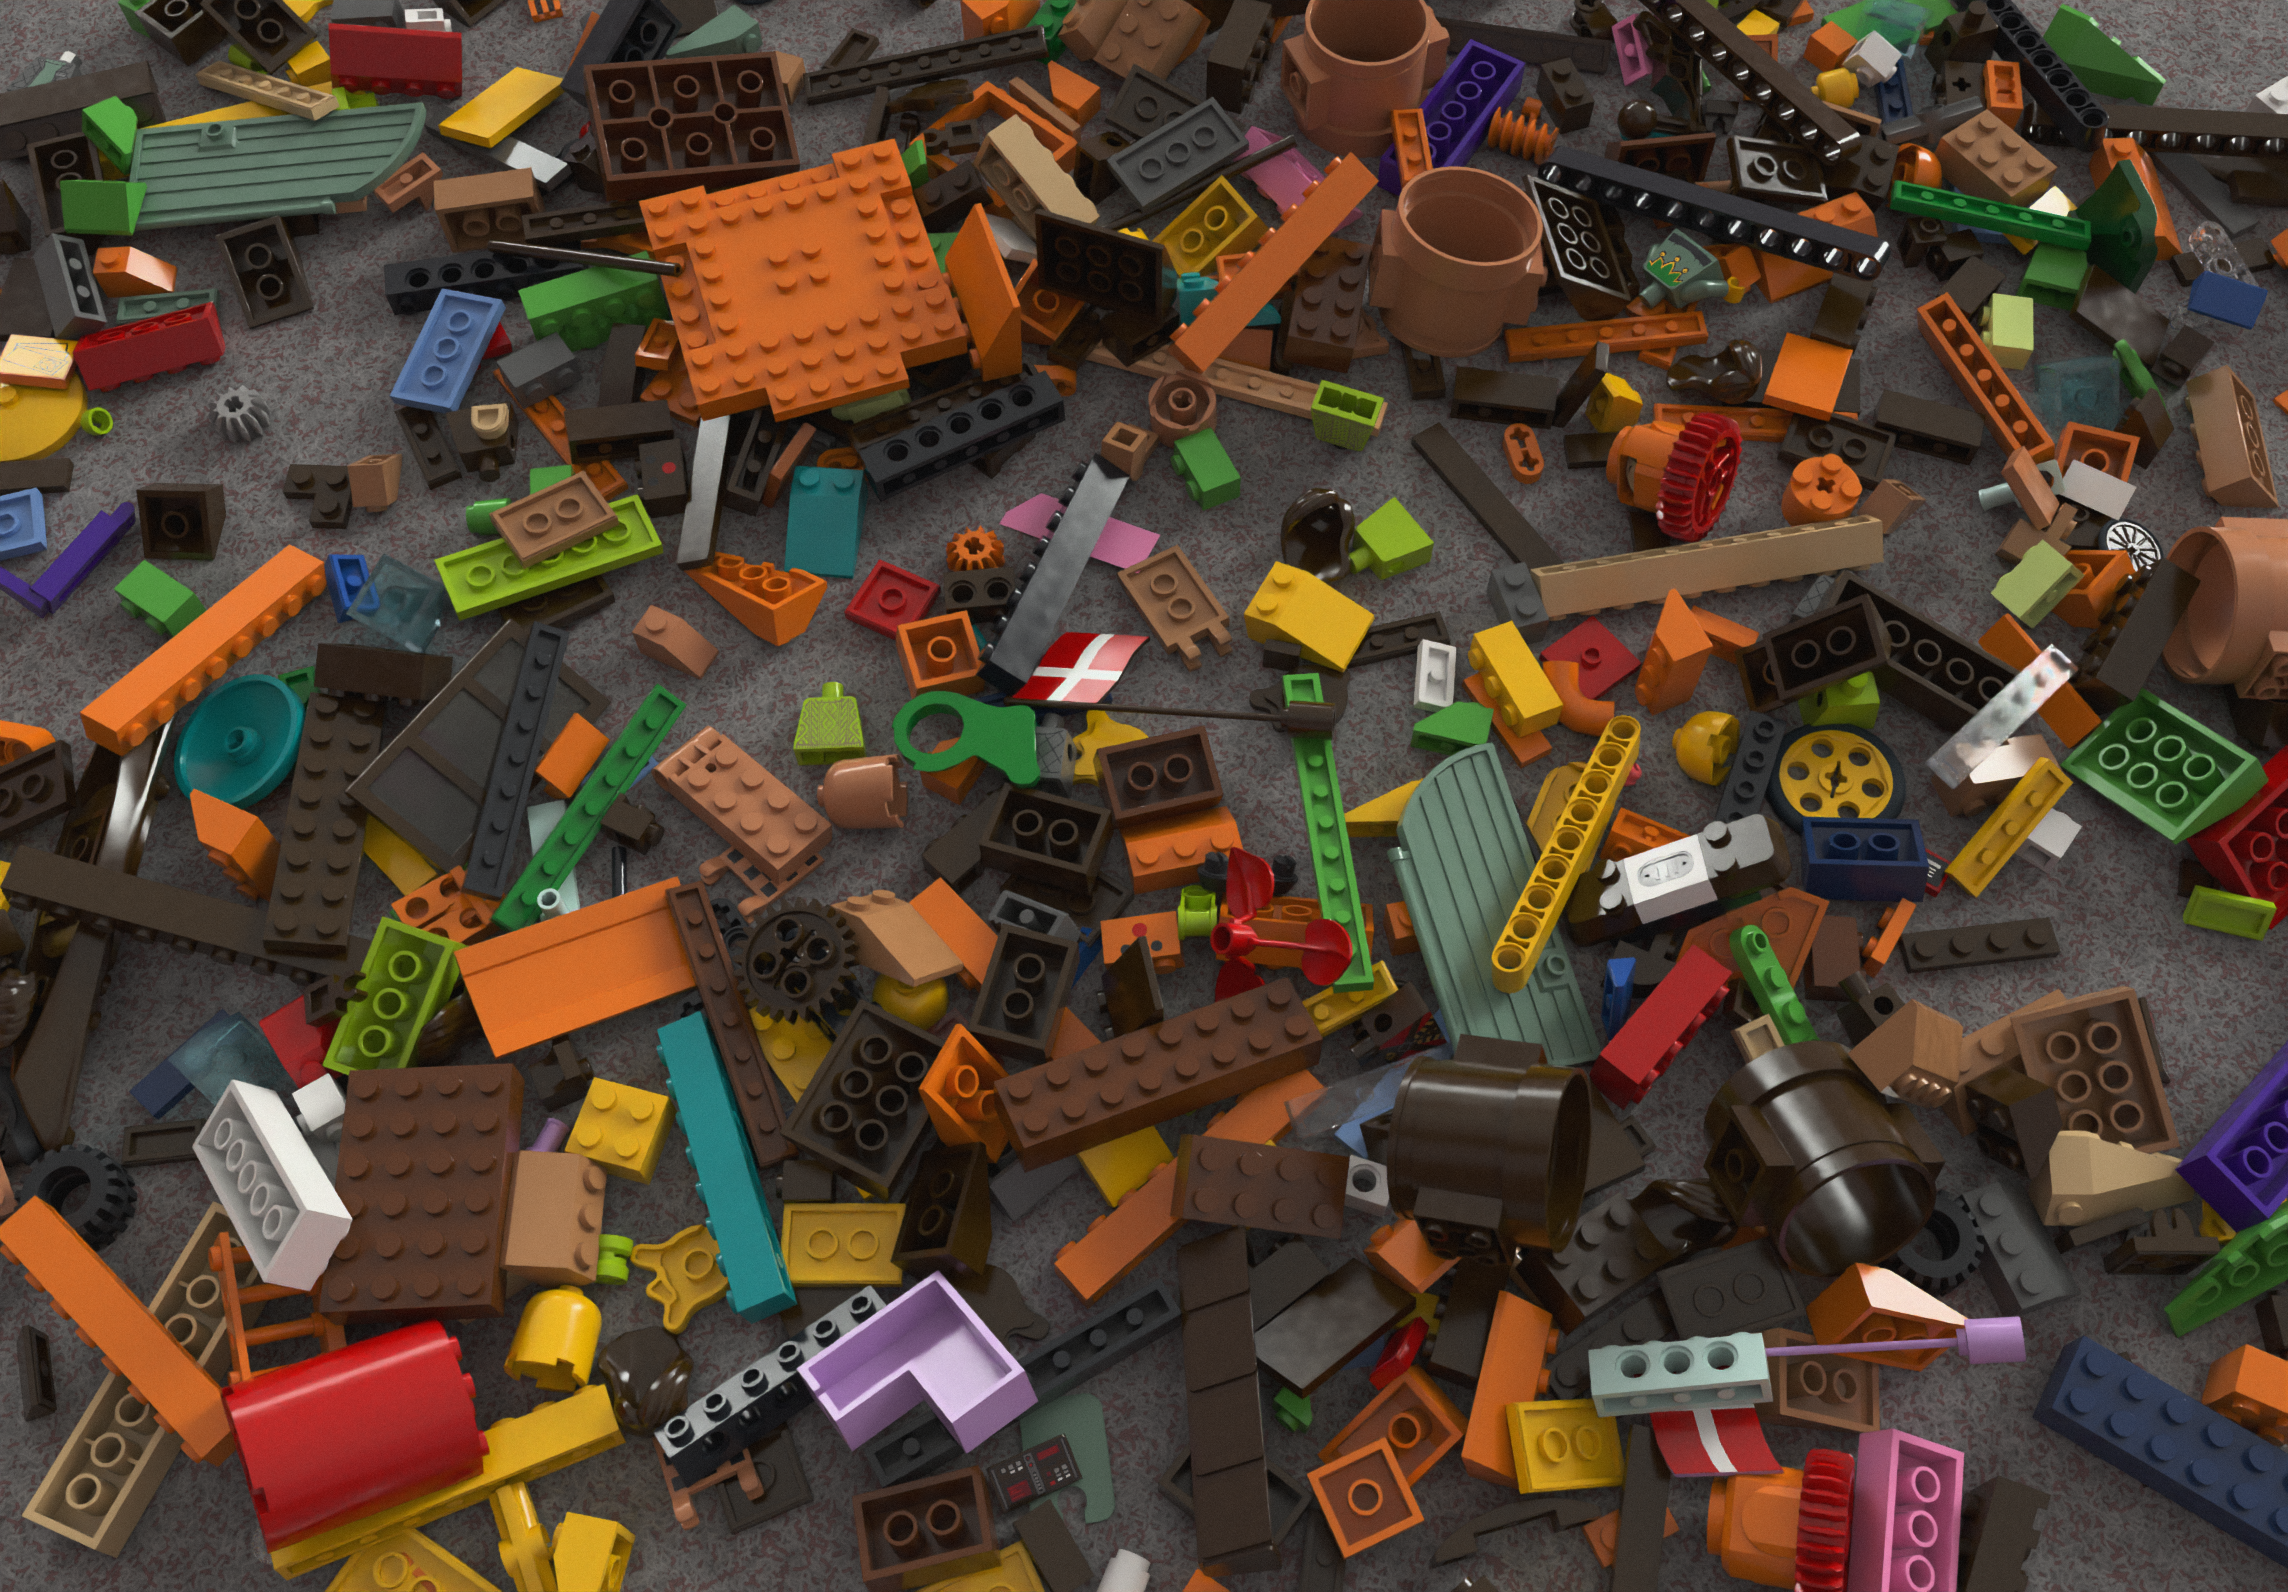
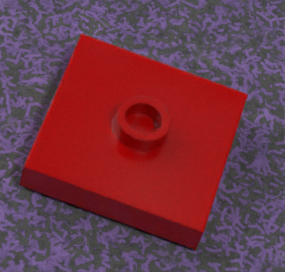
M879 559L844 611L845 618L896 641L897 625L923 620L940 595L941 588L936 583Z
M1593 615L1543 650L1539 656V660L1542 663L1545 661L1579 663V689L1584 696L1592 700H1598L1638 671L1642 664Z

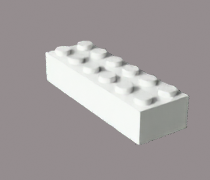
M232 1079L192 1148L263 1282L310 1291L318 1277L325 1272L329 1259L340 1240L346 1237L353 1219L276 1091Z

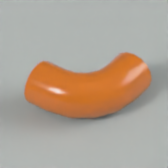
M1570 661L1543 662L1542 670L1563 703L1558 721L1573 732L1601 737L1608 722L1614 718V701L1592 700L1582 694L1578 683L1579 663Z

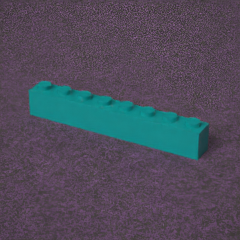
M698 1011L657 1029L661 1042L660 1045H657V1052L662 1064L668 1067L670 1078L666 1079V1084L670 1095L675 1101L677 1100L680 1111L676 1113L677 1123L683 1134H687L690 1146L685 1148L687 1158L693 1169H697L700 1181L695 1183L696 1190L704 1205L707 1204L710 1214L705 1219L706 1226L712 1239L717 1240L720 1253L716 1254V1261L722 1275L728 1277L731 1290L726 1292L729 1306L735 1315L740 1314L753 1324L798 1303L738 1106L708 1019L701 1011Z

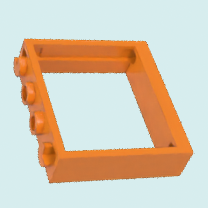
M986 81L973 92V101L956 105L927 128L944 131V123L977 119L989 108L1006 120L1017 114L1022 122H1026L1031 127L1036 139L1043 146L1054 152L1055 162L1064 173L1068 174L1074 169L1078 142L1071 135H1066L1053 126L1049 120L1041 118L1031 111L1027 105L1019 103L1009 96L1005 90L997 88L989 81ZM923 132L909 143L910 147L917 140L923 141L928 176L931 179H935L958 166L942 153L934 156L927 155ZM987 186L994 202L984 207V212L1012 220L1015 214L997 192Z

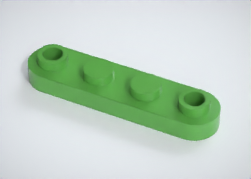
M1746 925L1735 929L1729 939L1731 952L1764 1015H1770L1784 1045L1803 1041H1821L1807 1018L1804 1007L1792 989L1786 972L1777 960L1766 934L1755 925Z

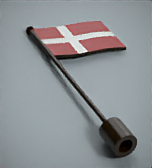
M1066 632L1060 636L1048 649L1027 684L1016 695L1012 696L1009 694L1003 700L1005 707L1024 705L1031 707L1281 722V730H1287L1288 738L1333 740L1336 718L1335 703L1290 701L1289 708L1283 707L1281 715L1100 704L1118 685L1133 657L1150 641V637Z

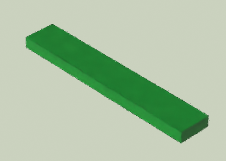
M1895 180L1891 189L1890 209L2087 251L2091 243L2090 221Z

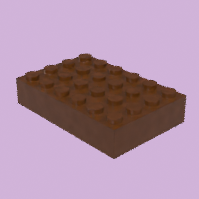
M776 51L584 65L583 87L607 201L661 196L703 185L705 189L753 183L799 172L800 159Z
M513 1063L349 1071L335 1191L353 1220L346 1237L340 1240L329 1259L323 1276L319 1313L333 1324L355 1325L419 1322L435 1317L438 1321L504 1318L508 1271L500 1268L499 1263L514 1152L519 1151L525 1085L524 1078Z

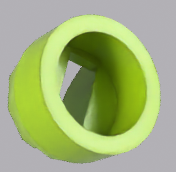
M96 407L82 414L80 424L87 434L99 436L111 431L113 420L107 410ZM92 423L101 424L100 428L94 426Z

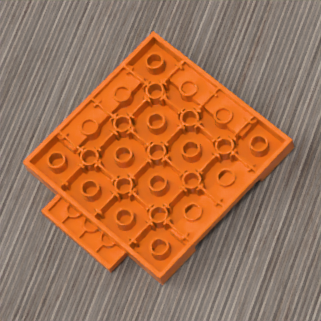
M895 138L833 153V163L763 181L706 194L703 185L639 201L655 259L657 261L679 263L682 267V273L679 277L660 276L703 422L769 404L771 405L775 421L780 422L909 388L907 368L968 353L965 331L948 284L944 282Z

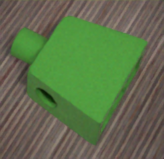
M2038 243L2015 296L2033 298L2034 303L2071 311L2087 269L2086 253L2083 250L2052 243Z

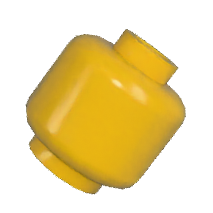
M1846 68L1820 73L1816 78V86L1810 87V91L1820 100L1847 109L1852 107L1854 99L1859 98L1856 74H1850Z

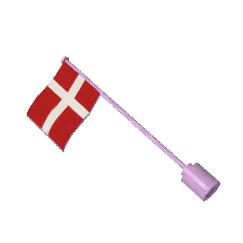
M2019 1316L1964 1319V1328L1956 1329L1957 1338L1765 1348L1767 1357L1958 1347L1959 1356L1968 1355L1970 1364L2026 1362L2024 1338ZM1722 1365L1717 1367L1716 1369L1724 1370L1729 1368L1730 1366ZM1676 1370L1673 1374H1681L1686 1370ZM1634 1374L1633 1376L1637 1378L1643 1374ZM1753 1403L1649 1413L1659 1450L1675 1477L1784 1474V1470L1775 1460L1764 1439Z

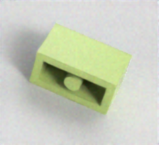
M1993 293L1987 306H1982L1979 311L1978 326H1983V331L1979 337L2000 367L2023 370L2034 350L2033 298Z
M2042 539L2036 546L2026 551L2022 561L2011 572L1999 579L1996 588L1991 594L2033 629L2085 574Z

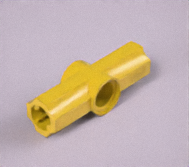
M525 1481L509 1483L496 1489L488 1497L501 1536V1541L498 1542L499 1552L508 1575L514 1578L517 1591L558 1592L556 1574L552 1564L554 1550L552 1546L549 1548L547 1546V1543L551 1541L546 1528L542 1523H539L527 1483Z

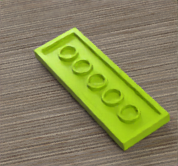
M638 494L608 503L617 515L619 525L523 569L503 538L435 559L436 568L458 620L461 621L664 553L662 543Z

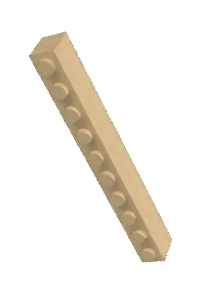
M1866 514L1530 569V575L1549 617V621H1558L1567 617L1566 614L1579 612L1581 615H1594L1600 613L1601 608L1613 607L1614 609L1624 610L1633 608L1637 602L1647 601L1649 604L1665 603L1669 590L1676 588L1682 598L1701 597L1704 591L1715 590L1718 593H1728L1735 591L1736 586L1748 584L1750 587H1764L1770 585L1771 580L1782 579V581L1794 582L1802 580L1803 575L1813 573L1817 576H1831L1837 574L1838 569L1867 570L1870 568V564L1884 562L1882 520Z

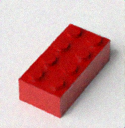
M1693 944L1599 1054L1589 1074L1599 1092L1623 1111L1632 1101L1639 1105L1652 1089V1084L1659 1076L1662 1077L1676 1060L1675 1057L1681 1049L1685 1050L1693 1041L1704 1022L1708 1023L1722 1005L1720 1003L1730 992V989L1725 985L1732 972Z

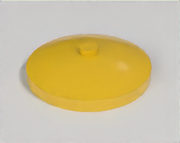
M75 371L67 389L0 383V463L44 459L62 448L76 434L81 426V416L87 411L88 399L85 386Z

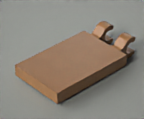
M1178 544L1117 572L1118 582L1168 655L1178 651L1183 664L1189 672L1202 667L1198 659L1201 656V652L1194 642L1206 636L1210 638L1212 646L1220 658L1233 652L1229 645L1232 642V637L1225 629V627L1229 626V616Z

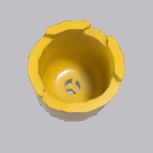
M561 1285L559 1289L538 1292L527 1302L523 1309L503 1366L505 1373L519 1381L521 1374L537 1379L535 1388L552 1392L573 1393L577 1384L581 1387L587 1386L602 1327L599 1308L589 1298L583 1296L584 1292L575 1286Z

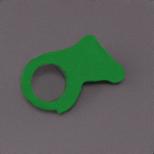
M931 691L920 694L907 702L894 718L892 724L894 742L907 764L913 767V770L932 773L951 770L974 755L987 765L1004 773L1012 785L1017 788H1032L1040 780L1041 773L1036 759L1035 712L1028 706L996 707L959 693ZM938 713L951 714L960 719L964 725L961 738L954 746L944 752L934 754L923 753L913 748L910 744L909 739L912 729L920 720L929 715Z

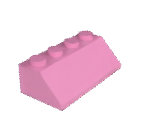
M1251 126L1245 135L1249 142V150L1234 158L1233 161L1236 162L1285 137ZM1296 148L1241 173L1243 177L1250 181L1253 180L1258 185L1256 190L1262 196L1269 200L1273 199L1278 204L1276 210L1281 215L1293 203L1299 206L1305 200L1302 192L1315 179L1320 183L1325 178ZM1355 207L1330 235L1361 218L1363 213Z

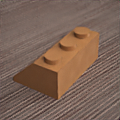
M524 1150L514 1152L499 1267L547 1289H559L561 1285L580 1287L595 1282L607 1168L580 1154Z

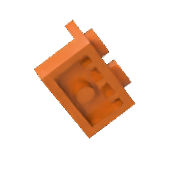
M1621 807L1604 844L1600 858L1617 862L1691 835Z

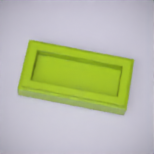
M2195 885L2184 911L2183 921L2188 925L2263 941L2277 908L2274 902Z

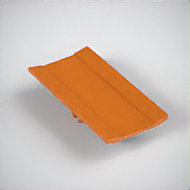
M678 876L454 951V957L495 1060L696 988L665 897L666 889L681 886Z

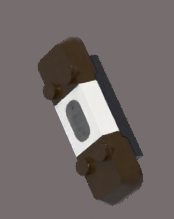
M1754 814L1727 824L1721 821L1711 822L1705 827L1704 832L1617 862L1603 859L1594 866L1593 870L1579 875L1562 910L1568 937L1573 944L1583 948L1610 941L1613 948H1616L1619 940L1629 944L1762 900L1760 890L1784 882L1792 871V861L1784 833L1779 824L1774 820L1761 814Z

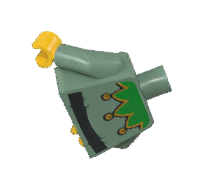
M1676 228L1663 243L1653 244L1650 247L1642 269L1649 286L1638 296L1641 302L1649 309L1656 306L1662 299L1668 301L1675 308H1682L1691 302L1709 297H1723L1725 301L1735 304L1742 300L1745 287H1738L1739 281L1735 277H1730L1726 282L1718 259Z

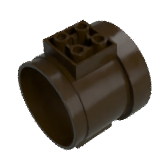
M1460 1034L1454 1060H1435L1433 1057L1419 1056L1412 1061L1401 1081L1393 1108L1387 1148V1186L1394 1213L1401 1219H1415L1430 1252L1437 1257L1447 1260H1454L1458 1256L1474 1259L1475 1262L1484 1266L1496 1267L1499 1264L1512 1266L1517 1247L1552 1253L1564 1251L1573 1236L1578 1222L1590 1161L1592 1103L1590 1086L1584 1070L1548 1064L1542 1044Z
M1819 1040L1797 1042L1769 1051L1743 1066L1724 1083L1712 1099L1705 1115L1703 1132L1710 1152L1703 1167L1738 1227L1764 1226L1773 1242L1777 1245L1784 1261L1797 1272L1815 1277L1841 1276L1855 1262L1874 1266L1906 1246L1921 1231L1934 1209L1937 1197L1935 1181L1946 1161L1905 1103H1887L1885 1094L1879 1092L1847 1054L1852 1049L1836 1042Z

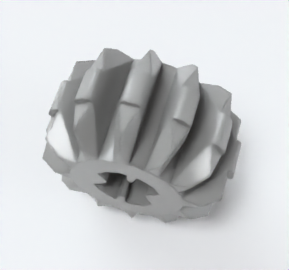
M244 385L240 386L237 391L229 387L228 393L224 395L216 393L217 401L209 403L210 413L208 416L210 423L219 436L224 440L230 438L236 444L242 437L251 442V435L254 433L263 436L261 427L270 426L268 416L271 413L268 404L263 400L260 393L255 389L249 390Z

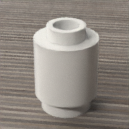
M1119 1549L1116 1557L1110 1558L1097 1592H1144L1150 1578V1574L1147 1573L1150 1562L1135 1553Z

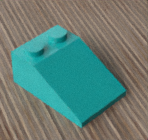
M1198 272L1181 274V279H1177V298L1175 300V310L1179 313V326L1183 322L1188 326L1196 318L1192 314L1193 310L1205 298L1211 301L1218 294L1214 289L1219 283L1218 281L1206 276L1201 277ZM1267 302L1246 326L1281 323V316L1273 304Z
M795 466L789 501L784 572L789 573V570L793 567L805 570L815 576L854 578L868 499V488L864 470Z

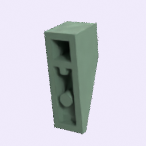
M734 4L668 49L665 57L666 59L754 53L763 45L759 23Z

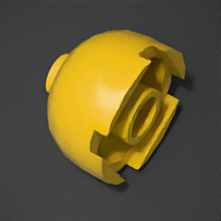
M1717 711L1700 712L1687 720L1682 728H1678L1675 731L1672 747L1676 749V759L1681 770L1688 777L1715 786L1720 785L1724 781L1731 767L1722 768V766L1726 762L1729 753L1736 754L1739 743L1740 723L1738 719L1734 718V715Z
M880 973L875 980L872 990V1002L876 1001L885 1011L927 1032H930L931 1028L945 1018L950 1003L947 984L943 977L912 987Z

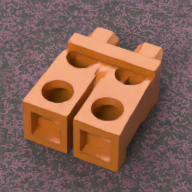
M458 865L450 870V873L393 902L391 906L404 924L472 946L500 930V927L489 921V918L506 895L503 892L500 901L495 902L488 899L484 901L480 897L460 892L466 870L464 871Z

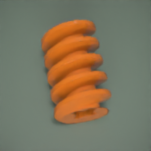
M1499 107L1489 127L1488 146L1495 148L1499 144L1500 151L1506 152L1511 147V154L1516 157L1523 151V159L1527 161L1535 154V164L1541 165L1555 145L1559 128L1556 127L1551 135H1549L1548 124L1544 123L1538 131L1536 130L1535 119H1532L1528 126H1524V115H1521L1516 122H1513V111H1509L1502 118L1501 107Z

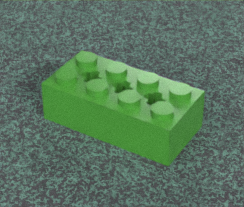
M647 251L628 256L650 260ZM595 266L518 290L536 340L539 341L557 332L571 352L584 348H594L598 344L608 341L613 322L644 325L646 328H649L653 318L670 320L656 274Z

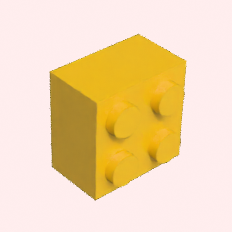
M594 1077L564 1151L565 1153L580 1154L606 1167L607 1174L649 1185L676 1117L677 1110L668 1096Z

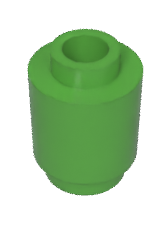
M511 499L475 501L474 505L467 506L466 521L469 531L471 533H478L480 536L499 534L490 520L489 513L511 504Z

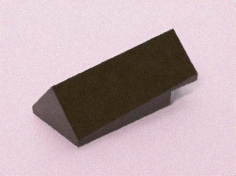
M1864 594L1762 634V641L1734 651L1750 713L1752 710L1766 714L1888 664L1890 661L1892 638L1870 595Z

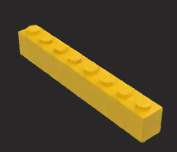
M587 1385L581 1387L573 1393L572 1397L559 1402H544L534 1407L531 1411L532 1413L517 1419L511 1417L504 1418L493 1423L489 1430L484 1431L490 1451L489 1455L482 1457L484 1474L270 1553L274 1570L284 1579L290 1580L403 1534L409 1529L420 1527L489 1499L488 1496L494 1493L496 1489L509 1483L520 1481L528 1483L626 1443L621 1426L616 1420L614 1404L606 1385Z

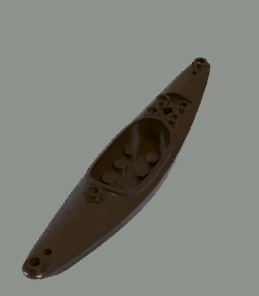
M179 710L168 722L160 725L140 745L135 746L123 757L98 743L95 744L75 793L77 807L68 811L54 854L138 877L159 801L166 797L170 789V782L166 780L165 775L161 774ZM38 910L24 975H29L31 971L37 972L39 983L38 997L33 1006V1012L30 1015L29 1025L22 1032V1037L13 1045L10 1078L23 1111L44 1151L48 1152L53 1149L59 1153L61 1146L72 1145L75 1139V1131L71 1129L70 1120L89 1033L95 1031L101 1021V1011L96 1010L99 997L103 996L110 987L111 976L107 973L113 969L116 962L123 932L117 930L112 934L100 932L92 928L90 923L76 919L73 923H67L49 915L50 912Z

